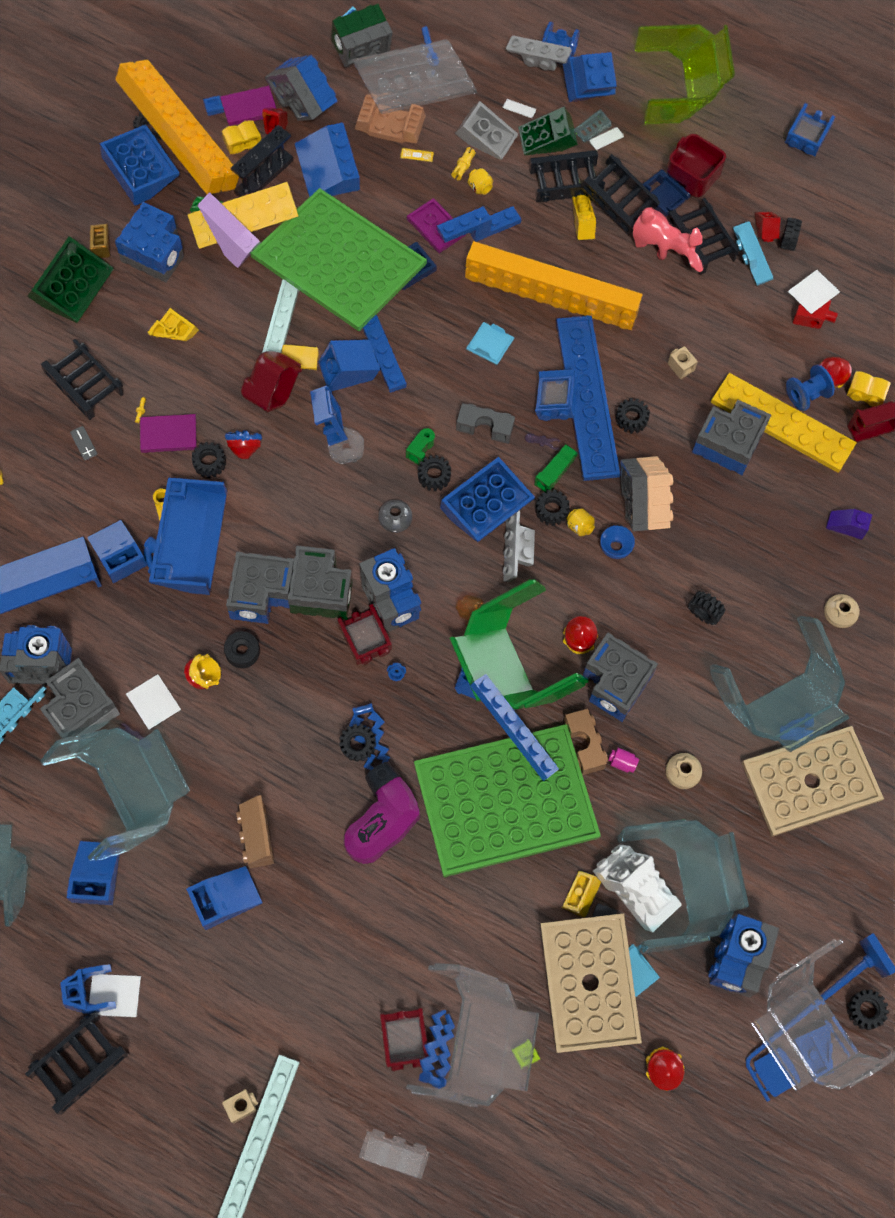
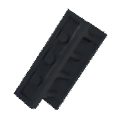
M279 125L230 168L231 171L241 177L242 183L234 189L238 197L261 191L294 161L293 156L285 151L283 146L291 137V134Z
M597 150L530 158V175L537 174L540 189H537L536 203L568 199L578 195L588 196L580 188L581 183L577 169L587 168L589 176L595 179L594 166H597ZM562 170L571 171L574 185L564 186L561 175ZM554 172L557 187L547 188L544 173ZM602 181V182L599 184V186H600L603 190H604V187H605V181Z
M611 154L605 162L607 167L595 179L588 176L580 188L629 236L633 232L635 221L642 211L648 207H652L655 210L661 202L656 195L652 194L621 163L619 158ZM613 171L620 179L607 191H604L599 184ZM625 183L632 191L618 204L611 196ZM638 196L644 203L629 216L623 209Z
M702 198L698 210L683 216L678 215L676 210L669 212L667 218L672 227H676L681 233H689L691 235L694 228H686L684 222L703 215L707 222L696 227L700 232L710 228L714 231L715 236L703 240L701 245L696 246L695 252L698 254L703 267V271L698 272L699 275L706 273L709 262L729 255L731 260L735 261L739 252L737 243L732 240L715 214L711 203H708L706 198ZM719 241L724 249L707 256L700 250Z
M74 339L72 341L76 350L57 364L51 365L45 360L41 363V367L46 376L90 421L95 417L93 412L94 405L114 390L120 396H123L124 393L121 388L123 385L118 378L114 379L94 359L84 343H79ZM80 355L86 360L84 364L68 376L64 375L62 377L59 374L62 368ZM93 367L98 372L79 388L71 386V382L89 368ZM104 379L109 384L90 400L82 398V394L100 380Z
M94 1013L85 1016L79 1022L80 1026L40 1061L37 1059L28 1066L29 1070L25 1073L29 1078H34L37 1075L53 1095L55 1104L52 1106V1109L56 1114L62 1115L129 1055L123 1047L117 1048L111 1045L95 1025L100 1018ZM87 1030L107 1053V1058L102 1063L96 1062L78 1040ZM70 1045L90 1068V1073L85 1078L79 1077L61 1055ZM53 1060L73 1083V1088L67 1094L61 1092L44 1070Z

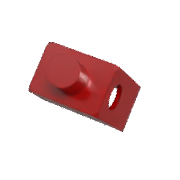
M831 300L812 314L799 303L792 324L820 329L824 320L835 323L838 313L828 310Z

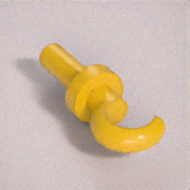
M145 397L141 398L140 406L136 408V423L140 422L141 415L145 413Z

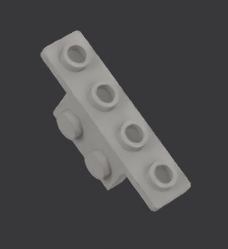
M511 36L506 47L508 52L521 54L525 65L553 71L557 66L556 62L565 64L572 51L570 47L518 36Z
M520 510L505 521L503 574L504 582L507 583L517 578L518 564L528 567L534 565L535 530L519 525Z

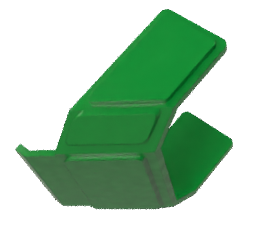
M530 579L481 605V608L472 612L464 636L450 637L469 684L471 685L486 674L513 709L530 708L553 703L586 686L585 684L589 682L585 676L575 673L540 692L532 689L506 627L513 608L546 591L545 586L535 579ZM472 689L473 694H474V696H475V698H476V701L480 702L481 699L477 696V694H476V693L474 692V690Z

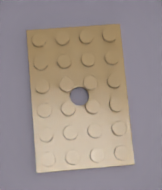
M852 726L742 762L772 837L880 802L884 799ZM812 774L818 777L819 785L817 788H809L805 784L804 779L806 775Z
M624 914L541 923L557 1053L642 1043ZM587 974H593L598 978L599 984L594 991H587L582 985V980Z

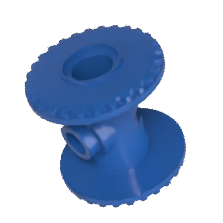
M549 22L542 42L570 47L572 51L569 57H574L580 31L576 29L573 37H569L565 30H558L555 33L552 32L553 22Z
M821 365L811 367V379L801 383L797 378L792 377L786 383V390L790 401L801 411L809 409L810 400L813 401L820 396L830 398L834 395L835 386L829 372Z

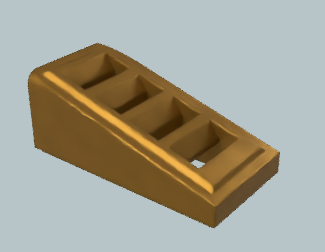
M108 224L90 226V251L99 258L110 257Z

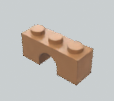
M585 709L565 715L564 724H567L571 738L581 737L588 744V748L578 751L576 755L582 775L605 769L608 757L605 750L602 751L600 744H602L599 732L596 733L594 726L596 723L593 714H590L589 710Z

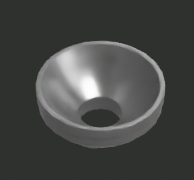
M390 500L382 505L379 511V523L385 530L399 533L410 526L412 511L405 502ZM398 508L401 513L398 516H392L390 510Z

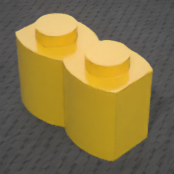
M244 121L238 126H228L222 130V138L230 154H237L245 149H252L261 141V135L254 121Z
M856 371L847 396L854 401H865L870 406L875 407L884 403L891 383L885 379L872 377L867 373Z

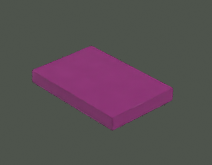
M269 86L220 96L228 126L239 125L244 121L263 119V109L269 107L276 108Z
M434 198L407 215V220L438 253H441L466 236L465 234L446 243L443 241L437 231V225L453 218Z
M196 414L140 417L141 453L194 450L197 447Z

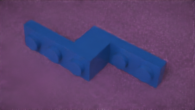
M483 206L437 225V231L445 243L468 233L477 242L520 224L521 218L514 206L490 216Z

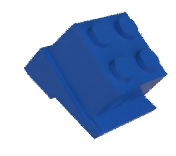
M611 52L569 57L567 62L563 64L569 102L616 94L615 87H617Z

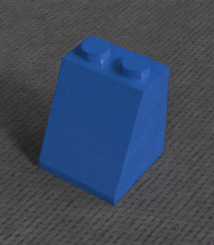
M370 340L330 341L318 361L325 383L331 392L374 380L380 371V365L376 360L374 348L371 346Z

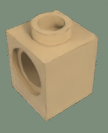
M685 346L679 350L675 349L672 351L668 361V365L680 379L695 371L698 363Z
M245 1089L222 1102L231 1123L234 1124L256 1112L255 1105L258 1102L253 1092L249 1094ZM241 1099L246 1100L247 1108L242 1112H238L236 1109L237 1102Z

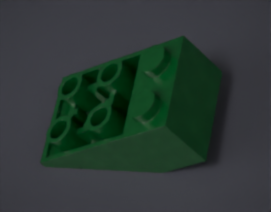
M565 107L518 127L524 155L561 152L578 145L572 117Z

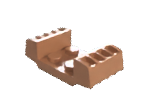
M366 95L355 130L365 132L372 137L394 142L417 143L425 119L424 108L411 104L409 112L378 105L377 96Z

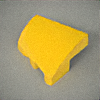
M170 308L160 321L157 320L147 333L156 337L188 341L199 329Z

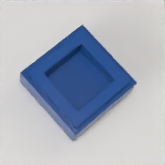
M220 96L203 99L208 116L224 113Z

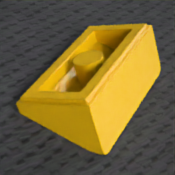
M282 346V354L299 362L301 369L317 370L319 358L317 347Z
M578 871L562 908L585 918L601 881L594 875Z

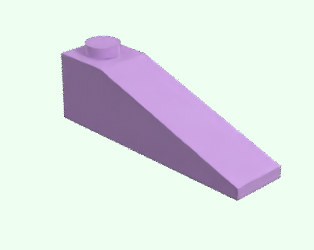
M209 192L198 204V207L225 257L239 268L261 241Z

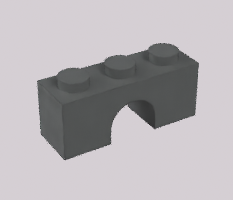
M462 403L456 423V431L474 435L475 429L479 425H488L492 428L491 440L509 444L514 428L515 416L509 413L495 412L489 408H479L473 404Z

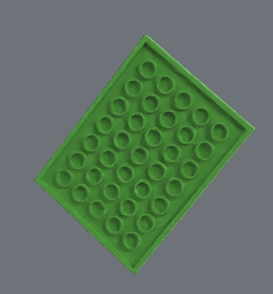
M320 188L297 209L299 217L283 222L251 252L253 259L357 331H360L427 264V259Z
M567 724L532 732L533 736L559 768L545 781L540 778L510 738L414 761L443 878L601 837Z

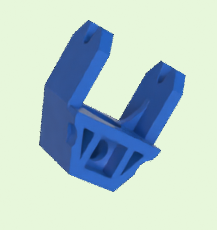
M110 964L79 969L75 974L63 980L60 984L65 1008L85 1014L116 1009L115 1001L94 1005L86 1000L84 982L90 976L112 972ZM77 992L76 996H71L72 993Z

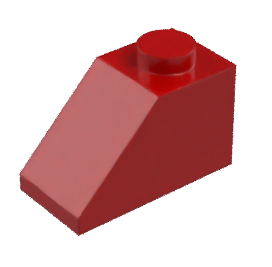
M272 107L263 109L265 134H269L277 125L285 130L288 124L286 111Z
M755 212L758 237L763 239L764 242H772L774 239H779L780 217L773 212Z

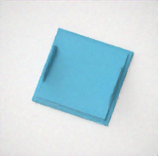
M483 322L466 350L498 365L514 337L505 333L503 328L495 324L489 325Z
M633 944L629 947L635 997H637L660 977Z

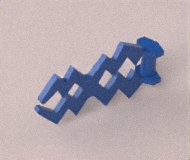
M372 703L357 708L353 707L354 715L349 726L352 727L353 724L360 725L364 721V719L359 718L357 715L372 712L368 719L376 722L371 731L376 734L375 749L381 751L377 760H383L382 763L388 762L390 757L385 754L389 749L379 745V741L384 734L379 728L385 722L374 711ZM356 736L354 741L365 744V739L362 736ZM371 754V757L367 758L368 760L364 768L368 770L374 769L371 763L376 758L375 755Z
M446 1010L432 1015L435 1026H431L430 1029L434 1035V1041L424 1045L428 1057L420 1060L423 1072L419 1076V1081L429 1083L438 1089L446 1086L447 1080L444 1077L451 1068L446 1060L451 1056L446 1042L454 1037L451 1030L455 1026L450 1015L445 1014ZM444 1014L447 1025H442L439 1019ZM444 1029L445 1035L443 1036L440 1032V1030ZM440 1047L443 1053L436 1055L434 1049ZM439 1060L442 1068L435 1070L438 1077H435L430 1072L434 1069L431 1063Z

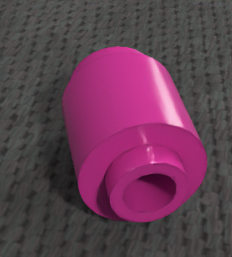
M617 747L616 751L612 749L608 761L611 762L610 766L626 773H634L639 758L635 757V754Z

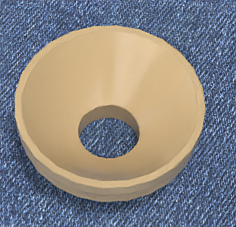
M835 595L825 604L824 615L827 621L837 628H848L859 617V606L848 595ZM839 604H848L850 610L848 612L841 611Z
M680 753L668 761L666 776L673 786L680 789H690L700 781L702 767L698 759L693 755ZM688 763L691 766V772L683 773L680 765Z

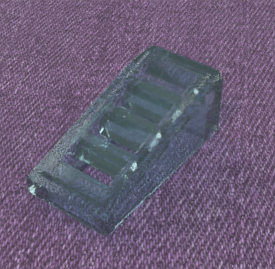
M600 109L574 130L585 143L610 128L611 121ZM582 130H584L587 133L586 136L582 134Z

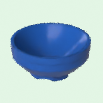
M618 525L607 528L602 533L600 539L602 551L608 557L614 559L627 557L632 552L635 544L631 531ZM618 542L622 548L618 551L613 550L611 544Z

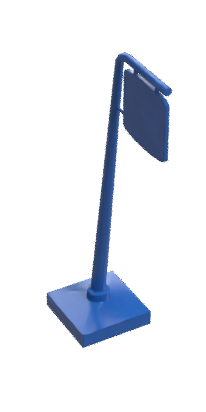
M874 933L859 941L866 954L859 964L747 1057L746 1067L767 1102L770 1101L766 1093L767 1091L773 1097H776L801 1082L798 1071L789 1056L781 1047L775 1049L772 1042L867 967H874L882 978L895 973L894 964ZM771 1044L774 1051L754 1062L756 1072H754L750 1066L751 1059ZM758 1073L761 1081L766 1087V1090H764L763 1086L761 1085L760 1081L758 1080L755 1074Z

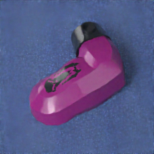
M389 762L376 766L365 776L373 795L377 796L378 802L374 803L364 816L351 824L344 833L343 845L346 853L354 861L362 864L375 862L386 851L398 844L421 816L413 793L402 780V776Z

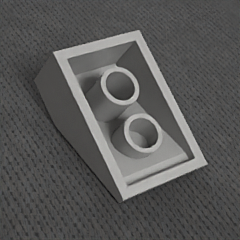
M480 101L470 110L455 133L468 145L499 160L503 159L518 136L516 131Z

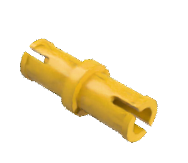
M466 148L463 156L458 159L457 166L451 174L454 179L458 175L456 180H461L464 172L469 169L470 162L476 154L474 149L469 153L471 148Z

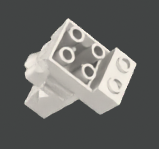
M618 845L611 851L612 854L607 859L604 858L597 864V868L593 872L607 890L613 891L619 896L644 930L654 932L682 904L676 896L672 895L669 888L665 885L664 879L659 878L660 873L654 869L655 864L652 856L635 853L627 845Z

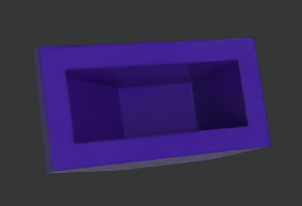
M856 509L831 511L826 529L862 540L869 530L872 514Z

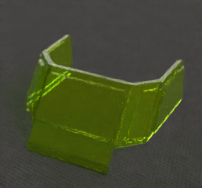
M699 24L640 26L638 28L635 51H668L679 58L683 63L687 98L648 100L644 117L645 124L681 123L683 120L689 119L709 104L718 95L717 93L723 88V85L734 78L735 71L727 25H724L723 29L716 35Z

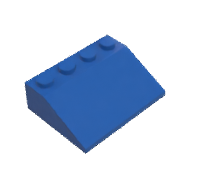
M343 123L325 126L295 143L309 197L319 188L331 196L360 190L359 174Z
M146 124L100 143L103 160L134 206L151 199L180 175Z
M497 457L441 500L440 509L455 525L476 542H479L534 500L535 497L507 465Z

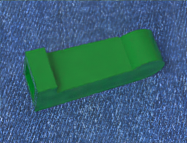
M565 445L545 469L539 472L535 478L534 485L547 493V490L551 491L573 463L578 452Z

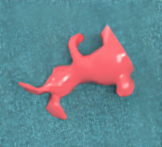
M652 207L645 208L633 228L636 247L656 244L659 247L656 256L660 260H664L668 250L672 249L679 255L687 256L691 267L697 272H702V262L695 252L696 246L702 244L700 230L696 227L692 230L691 235L689 233H681L679 229L672 227L666 217L659 211L652 209Z

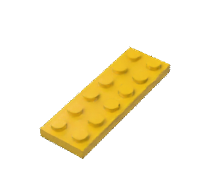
M288 182L221 203L250 232L299 217ZM200 210L187 214L199 249L218 243Z

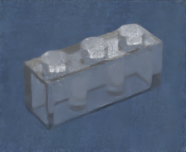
M373 1129L372 1133L367 1131L359 1155L360 1159L422 1179L430 1153L426 1151V1146L414 1143L412 1147L406 1145V1140L400 1137L393 1136V1139L384 1137L385 1133L376 1129Z

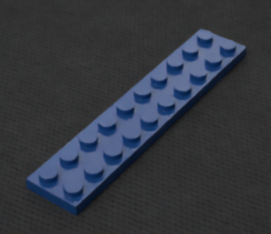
M592 315L556 319L564 370L574 369L579 380L575 418L572 419L583 481L620 477V469ZM566 380L567 390H568L569 380Z

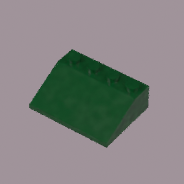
M68 236L27 297L41 307L78 323L114 268Z

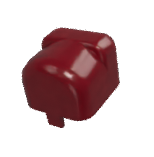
M689 134L686 138L682 137L679 140L676 149L671 153L667 165V173L671 178L684 185L685 190L690 195L696 198L702 197L720 177L725 164L726 153L701 136Z
M276 351L263 352L257 357L251 375L243 381L241 386L242 397L266 412L284 406L291 395L299 373L303 370L301 369V364L287 355Z

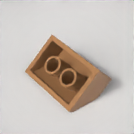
M260 795L240 804V811L236 812L238 824L242 823L243 831H239L241 844L245 843L246 851H242L244 863H248L249 868L274 864L265 805Z

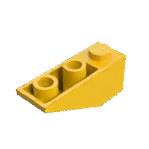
M578 195L577 197H572L577 239H595L596 218L589 196Z

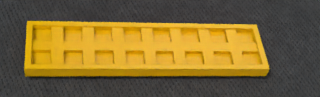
M731 373L727 375L711 401L712 404L730 414L737 400L771 414L764 431L765 433L837 473L840 472L857 443Z

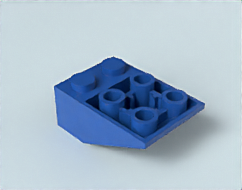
M121 520L87 537L113 583L147 566L144 556Z
M80 841L68 884L67 899L71 903L113 905L121 844Z
M246 866L206 879L187 888V892L205 930L262 904Z

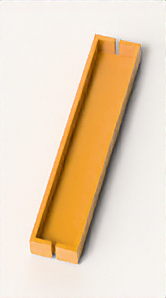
M142 60L135 61V63H120L116 76L117 83L206 194L209 192L213 194L220 192V189L222 192L235 189L239 176L231 171L232 162L150 61Z
M473 241L466 258L465 278L472 282H479L488 287L511 292L523 298L527 297L539 303H546L555 308L568 310L571 313H578L584 316L592 315V319L600 320L606 324H613L622 329L632 330L643 295L641 293Z

